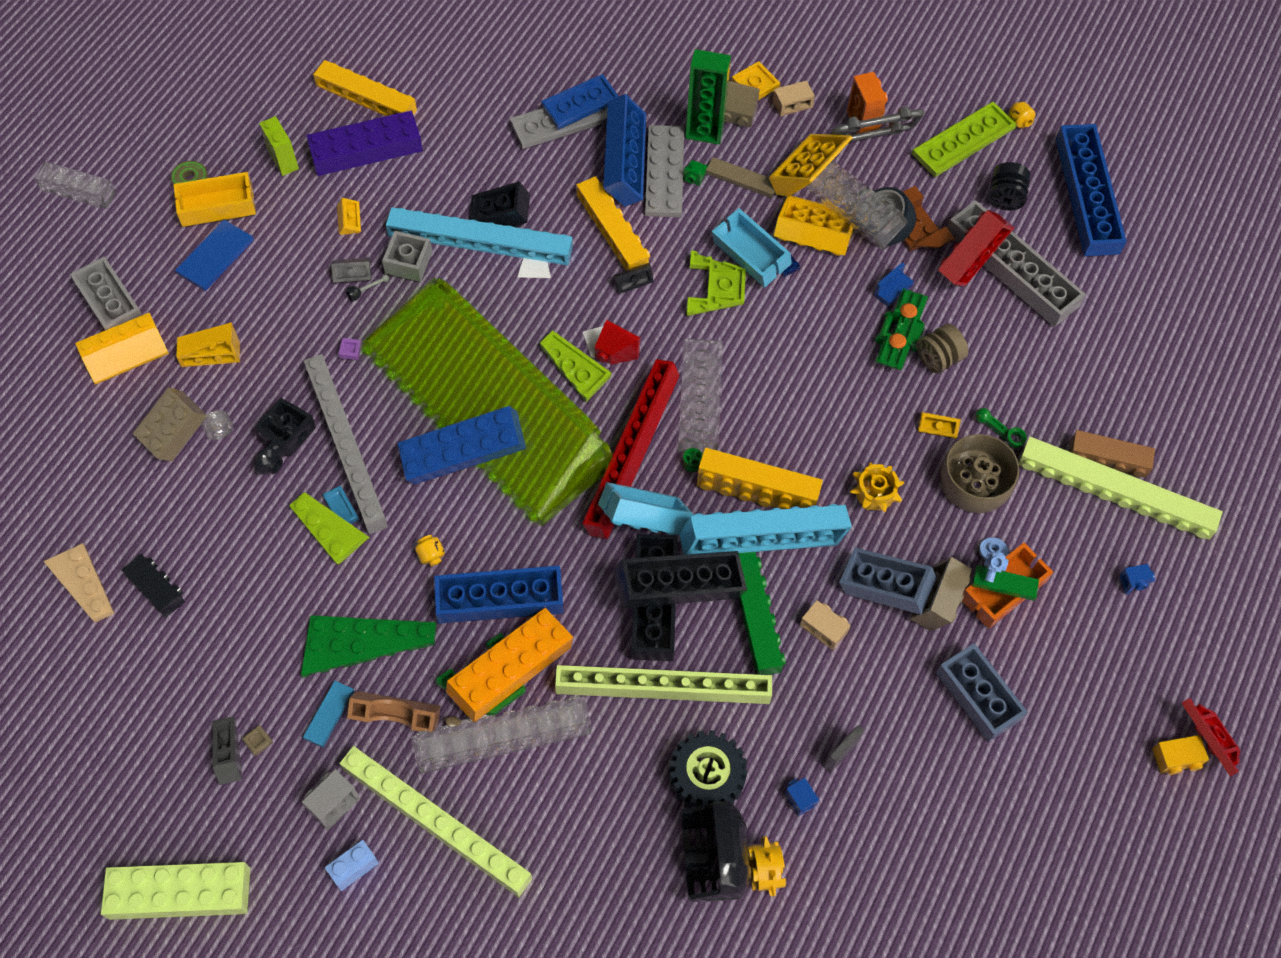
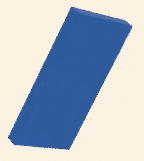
M601 74L542 100L541 105L556 127L560 129L608 108V101L619 96L605 76Z
M224 219L175 270L176 274L206 291L254 241L253 236Z

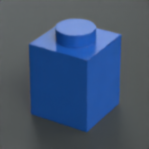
M796 778L787 784L788 788H786L784 794L798 816L817 806L819 798L806 778L800 781Z

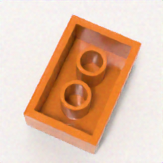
M875 72L854 76L846 111L849 118L857 117L858 120L862 121L881 117L885 113V104L888 101L887 93L883 91L881 81L876 77ZM882 124L861 128L855 132L861 133L880 129Z

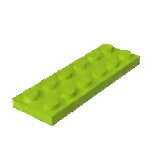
M991 102L913 149L912 155L934 177H937L1014 130L1017 124L998 105Z

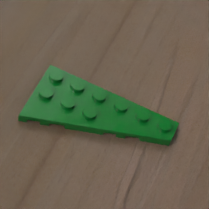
M311 615L301 676L305 678L309 677L310 674L329 672L330 669L345 668L373 661L379 657H389L399 652L435 645L437 624L436 622Z

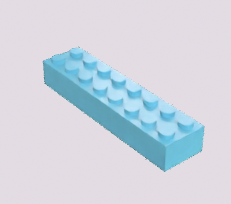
M837 504L824 507L813 505L808 508H773L766 511L755 509L751 512L734 511L724 514L722 512H715L709 515L697 513L688 519L680 533V539L684 555L730 551L746 553L836 546L852 526L846 505Z

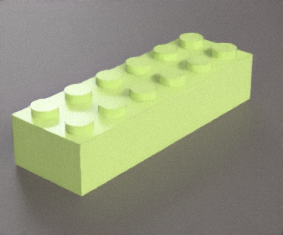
M245 862L106 868L101 915L109 920L247 914L250 867Z

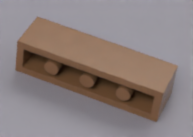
M1076 430L1071 438L1069 452L1117 471L1132 474L1135 477L1147 478L1153 469L1155 448Z

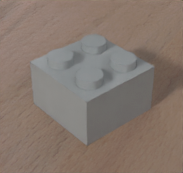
M394 231L382 260L385 274L421 282L432 255L430 239Z
M335 769L332 773H327L321 779L319 786L315 789L312 788L306 793L302 803L309 813L328 831L360 800V797L355 788Z

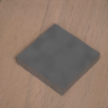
M859 725L849 733L830 755L825 765V769L830 774L859 742L864 732V729Z

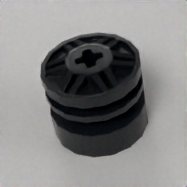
M1005 162L997 165L992 172L988 196L989 202L994 207L1007 211L1022 208L1026 204L1031 178L1029 169L1015 162Z

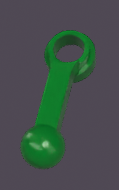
M980 408L976 411V420L986 424L1001 436L1005 442L1007 441L1011 447L1019 448L1026 442L1027 435L1021 428L1014 427L1008 429L994 418L987 408ZM1011 435L1018 436L1020 442H1014L1011 439Z

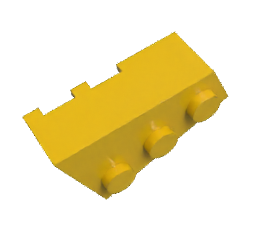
M232 322L177 337V359L181 367L240 362V341Z

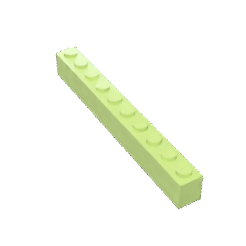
M1032 437L1028 438L1018 462L1026 470H1033L1044 477L1056 479L1064 485L1079 488L1082 492L1094 494L1103 500L1112 501L1123 508H1130L1141 515L1150 516L1161 523H1168L1179 530L1191 532L1203 539L1210 540L1217 532L1223 511Z
M557 665L555 687L556 694L770 704L772 698V675Z
M353 746L339 763L344 772L518 898L531 882L532 875L530 872Z

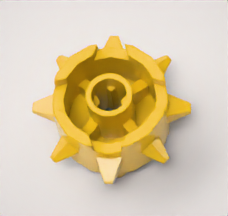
M870 462L862 473H853L858 483L856 488L850 490V492L856 494L857 499L862 504V508L886 512V508L891 506L893 502L901 503L902 498L897 493L899 486L904 484V481H899L895 471H892V466L885 468L882 464H872Z
M762 836L761 844L748 846L749 862L752 869L751 888L752 891L768 890L770 896L775 897L776 889L785 888L786 878H781L783 868H785L783 854L778 841L769 842L767 836Z

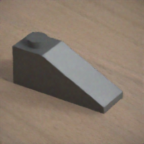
M235 716L213 721V769L219 785L242 780V766Z

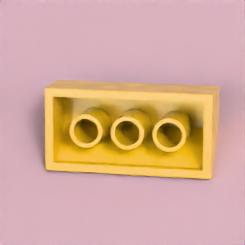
M150 313L75 343L95 384L169 354Z

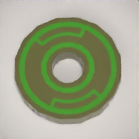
M197 161L182 162L171 173L173 184L209 178L206 167ZM187 176H194L192 179H186Z

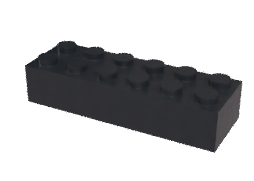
M637 534L636 558L677 555V535ZM676 604L633 608L631 660H674Z
M738 551L621 559L613 568L622 609L738 599L747 591Z

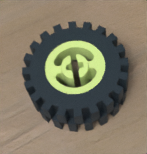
M703 730L698 731L696 737H693L692 734L688 735L686 741L681 740L677 750L674 749L669 768L670 787L672 792H676L675 798L679 802L681 800L684 801L685 808L729 801L734 804L735 799H739L747 777L746 758L742 757L743 750L741 747L737 749L735 747L736 741L733 739L728 742L726 734L721 733L720 737L715 736V731L709 730V735H704ZM713 758L722 765L723 770L719 769L718 763L714 760L711 771L709 772L707 778V783H712L715 780H718V782L715 784H704L699 782L695 778L693 772H697L698 778L701 781H703L705 770L707 769L709 764V759Z

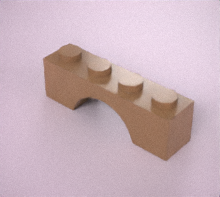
M356 691L349 700L347 719L363 722L376 720L395 721L407 725L411 730L432 734L438 727L441 706Z

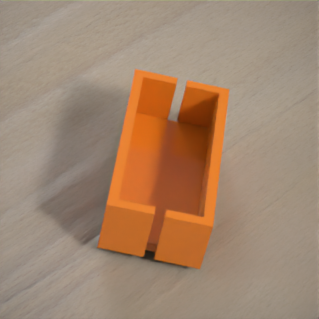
M1025 542L1006 556V559H1009L1005 572L1039 579L1038 589L1053 574V571L1041 559L1036 562L1033 568L1030 567L1037 555ZM971 584L964 590L962 602L972 612L976 610L978 612L976 617L990 629L1025 599L973 587Z

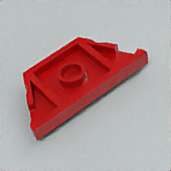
M1190 698L1183 701L1182 705L1195 723L1196 731L1207 741L1209 751L1214 756H1217L1230 777L1238 773L1239 770L1235 766L1239 764L1240 749L1217 714L1210 709H1206L1201 704L1195 706Z

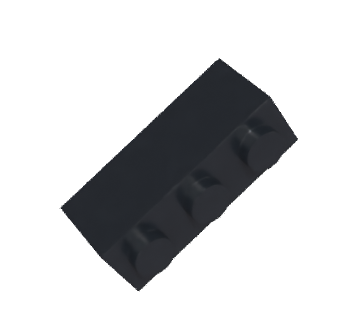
M140 554L121 570L166 619L185 603L181 596L184 593L176 584L172 586L169 583L171 579L163 570L159 573L156 569L158 565L151 557L146 559Z

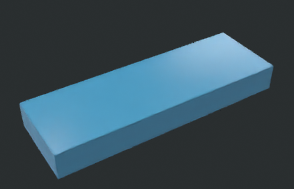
M334 681L304 734V740L324 748L350 697L355 692L353 688Z

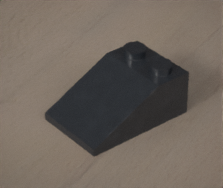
M518 181L474 194L471 200L469 220L513 227L526 224L528 222L530 193Z

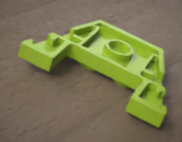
M691 250L690 268L709 270L708 298L688 297L687 316L743 305L746 269L725 261L722 263L713 260L711 256L705 257L699 255L697 251Z

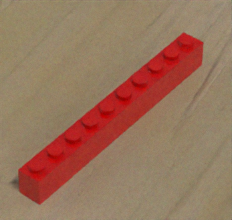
M655 360L582 523L590 536L608 539L614 523L604 514L598 503L606 482L628 487L632 486L680 376L672 361Z

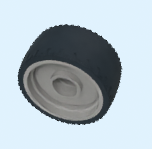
M883 187L868 194L861 202L857 213L858 223L863 233L870 241L879 246H893L905 240L913 231L917 219L910 199L900 189L895 187Z

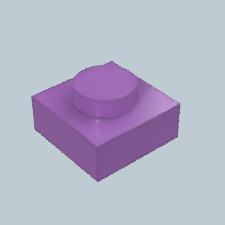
M342 338L338 354L339 358L359 360L362 340Z

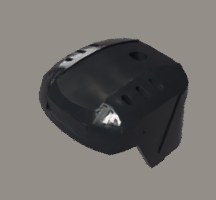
M729 801L712 802L711 804L681 809L689 903L741 899L748 889L752 869L749 862L747 826L739 809ZM713 827H715L716 845L712 843L711 832ZM701 828H705L707 833V845L705 846L701 844ZM690 829H694L696 834V845L694 847L690 845ZM718 851L719 872H709L708 852ZM720 879V889L717 890L716 881ZM706 880L711 881L712 891L706 892ZM695 881L700 882L701 893L695 894Z

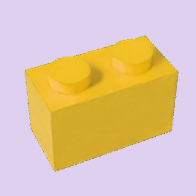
M1200 735L1159 742L1152 748L1160 773L1169 772V775L1181 773L1182 769L1188 768L1190 771L1202 769V765L1209 761Z

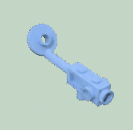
M998 538L983 540L979 547V553L985 560V568L988 569L985 580L993 582L996 572L1006 571L1009 559H1006L1008 547Z

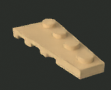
M83 543L43 561L95 623L115 614L86 546Z

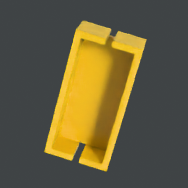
M248 172L173 184L176 212L182 227L256 215L253 187Z

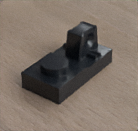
M649 263L614 275L619 294L654 282Z

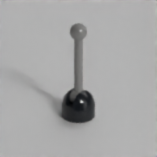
M383 275L381 279L361 288L350 286L345 289L346 295L351 302H354L361 297L362 291L381 282H388L389 276Z

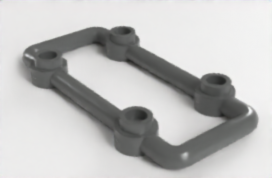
M908 106L899 108L896 114L860 121L857 117H852L846 120V124L834 127L830 135H851L853 139L848 144L853 141L886 134L896 135L915 128L925 112L922 109L911 110ZM912 119L911 122H909V123H904V124L899 123V122H904V121H908V120ZM889 123V127L856 134L849 133L858 131L861 128Z

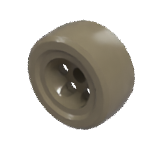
M984 434L969 435L957 441L946 453L940 470L941 488L951 503L962 510L978 514L997 510L1004 505L1013 494L1019 478V464L1012 449L1000 439ZM962 474H968L969 478H964ZM988 480H992L994 485L988 484ZM978 483L980 488H975L973 484Z

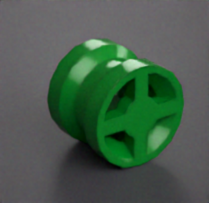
M689 448L684 452L683 467L686 471L691 473L698 471L703 456L700 450Z

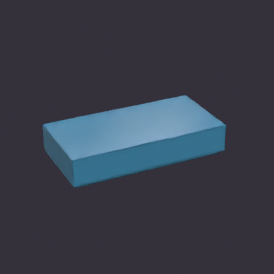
M341 485L322 494L330 510L350 524L359 520Z

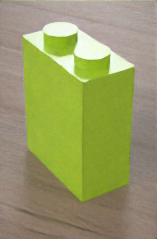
M274 116L260 122L259 125L267 150L282 176L298 170L299 167L292 143L277 117Z

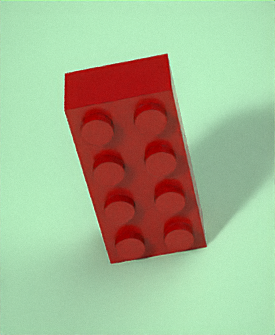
M989 210L982 212L977 218L978 222L975 226L970 227L965 233V238L953 247L951 255L941 261V267L938 271L953 284L966 286L1013 231L1014 227L998 213Z

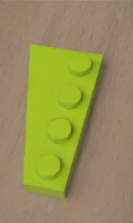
M553 330L540 342V347L586 402L611 378L609 370Z
M305 492L289 505L338 565L370 538Z

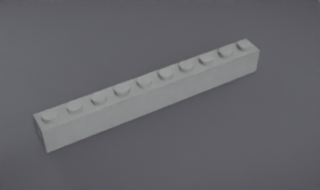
M323 354L306 359L304 363L368 534L386 529L388 525Z

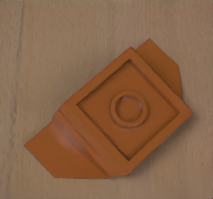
M916 186L903 191L912 202L917 218L913 231L902 241L910 252L920 247L940 248L955 240L947 227L939 230L922 208L924 196Z

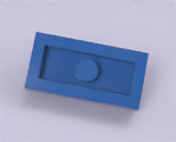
M904 263L899 264L877 284L874 296L887 307L900 297L903 288L908 290L913 286L914 281L903 273Z

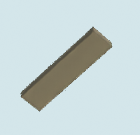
M713 157L706 169L707 175L764 196L773 198L775 194L769 177Z

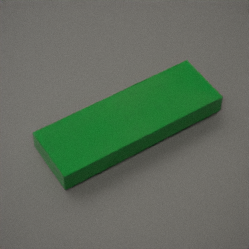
M976 565L973 587L1032 601L1036 600L1039 579L1001 571V573L996 572L994 581L990 582L985 580L988 569L984 566Z

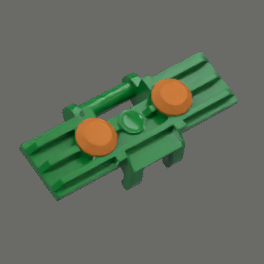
M903 288L895 311L885 312V320L881 331L875 338V342L882 345L876 359L877 363L902 371L910 346L912 351L916 352L917 341L924 332L925 323L920 318L928 296ZM892 322L898 324L894 334L888 333Z

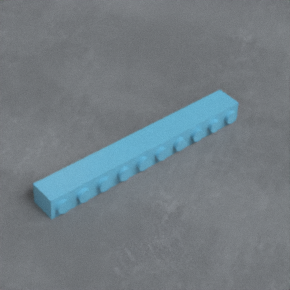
M391 207L386 223L388 236L391 237L394 231L428 238L433 244L562 265H569L573 249L572 237L564 234H552L546 231L540 232L528 228L503 226L476 220L460 219L458 217L442 216L440 214H429L422 211H411L404 208Z

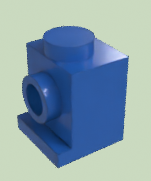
M1149 564L1124 568L1119 575L1125 594H1130L1133 589L1137 591L1148 588L1150 583L1155 582V574L1150 570Z

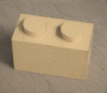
M806 80L774 89L773 103L781 117L813 108L815 95Z
M818 600L803 616L800 623L803 629L831 650L838 646L851 626L846 618L836 615L827 604L820 603Z

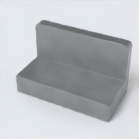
M371 257L333 260L331 263L333 283L371 280Z

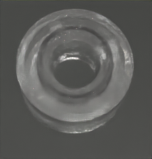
M224 410L210 412L201 423L206 436L211 440L224 438L234 429L228 413Z

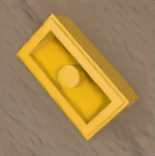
M341 198L337 204L339 234L360 233L359 201Z
M921 412L918 431L957 438L961 419Z

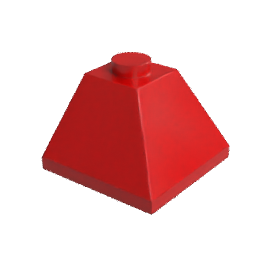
M606 320L595 345L596 358L610 365L637 360L640 351V337Z

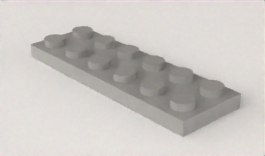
M544 108L510 118V123L522 149L605 124L607 123L608 108L560 129L556 127Z
M649 125L645 216L682 218L684 126Z

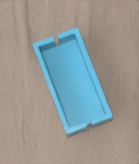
M740 208L727 218V223L723 221L712 231L714 243L738 265L745 268L746 272L764 288L777 277L776 273L780 275L792 264L791 253Z
M606 482L598 503L604 514L616 525L628 524L635 529L643 527L655 533L663 531L668 535H680L688 519L693 515L678 497Z

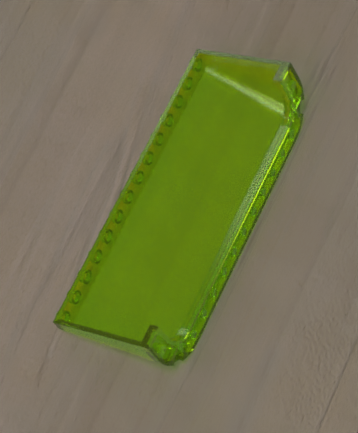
M435 277L431 279L362 341L363 346L361 348L367 356L371 355L374 358L375 364L379 368L383 367L386 370L387 376L392 381L396 380L399 383L400 389L404 393L408 392L411 395L412 401L417 406L420 404L424 408V413L429 418L433 417L440 429L507 406L517 411L526 449L478 464L477 466L481 470L484 469L490 480L494 483L497 482L501 486L503 493L507 496L510 495L514 499L516 506L521 510L524 509L530 520L534 523L537 522L541 527L605 474L611 461L612 453L608 443L598 436L601 432L597 426L443 279L438 278L436 280Z

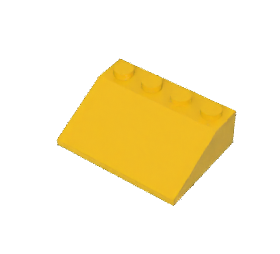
M809 134L769 176L776 195L791 196L811 184L853 139L852 136Z
M787 196L778 216L774 237H778L782 241H793L801 246H811L816 250L830 251L834 255L845 256L856 223L857 213L795 196Z

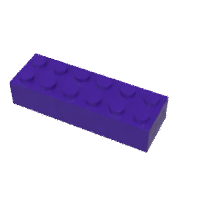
M412 110L306 135L317 176L423 151L421 137Z

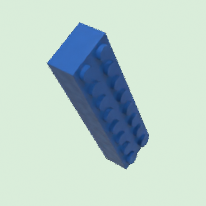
M1096 124L1061 125L1055 140L1083 255H1120L1127 241Z

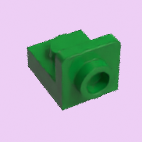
M691 160L689 166L683 170V180L700 186L708 166Z

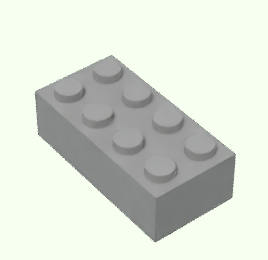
M105 256L70 274L104 330L142 316L138 306Z

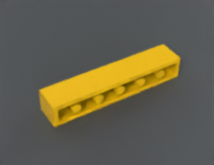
M324 60L313 74L317 87L384 116L411 110L414 115L417 111L416 101L412 96L405 95L394 88H389L380 82H375L366 76L354 73L350 69L340 67L336 63Z
M595 176L576 184L577 197L624 269L627 271L649 263L650 254L648 250L643 248L639 236L633 233L630 223L625 221L621 209L615 206L612 196L608 195L603 188V183L599 182Z

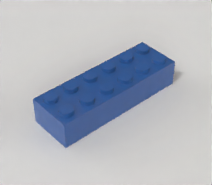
M625 93L608 101L603 182L605 191L611 194L624 207L643 200L646 113Z
M510 406L398 442L406 481L415 485L526 449L518 413Z
M560 565L434 576L438 624L535 616L544 608L551 614H564Z

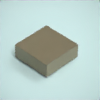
M260 725L242 738L255 756L273 744L271 738Z

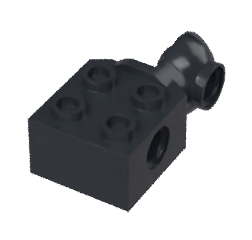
M280 397L256 425L262 444L266 448L261 450L255 459V472L257 474L277 473L283 464L282 457H291L315 430L316 426L313 416Z

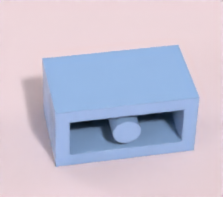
M361 840L327 865L325 869L338 888L343 891L378 865L379 862L364 840Z

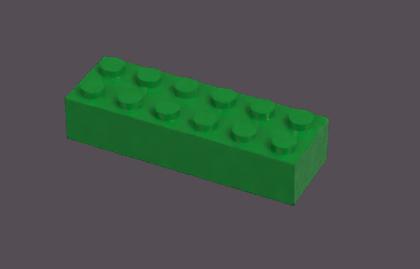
M694 49L690 66L685 139L721 144L725 123L731 55Z

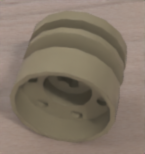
M949 323L940 326L933 333H928L917 341V351L922 362L935 374L944 372L945 369H949L952 365L959 363L968 356V346L964 336L959 329Z

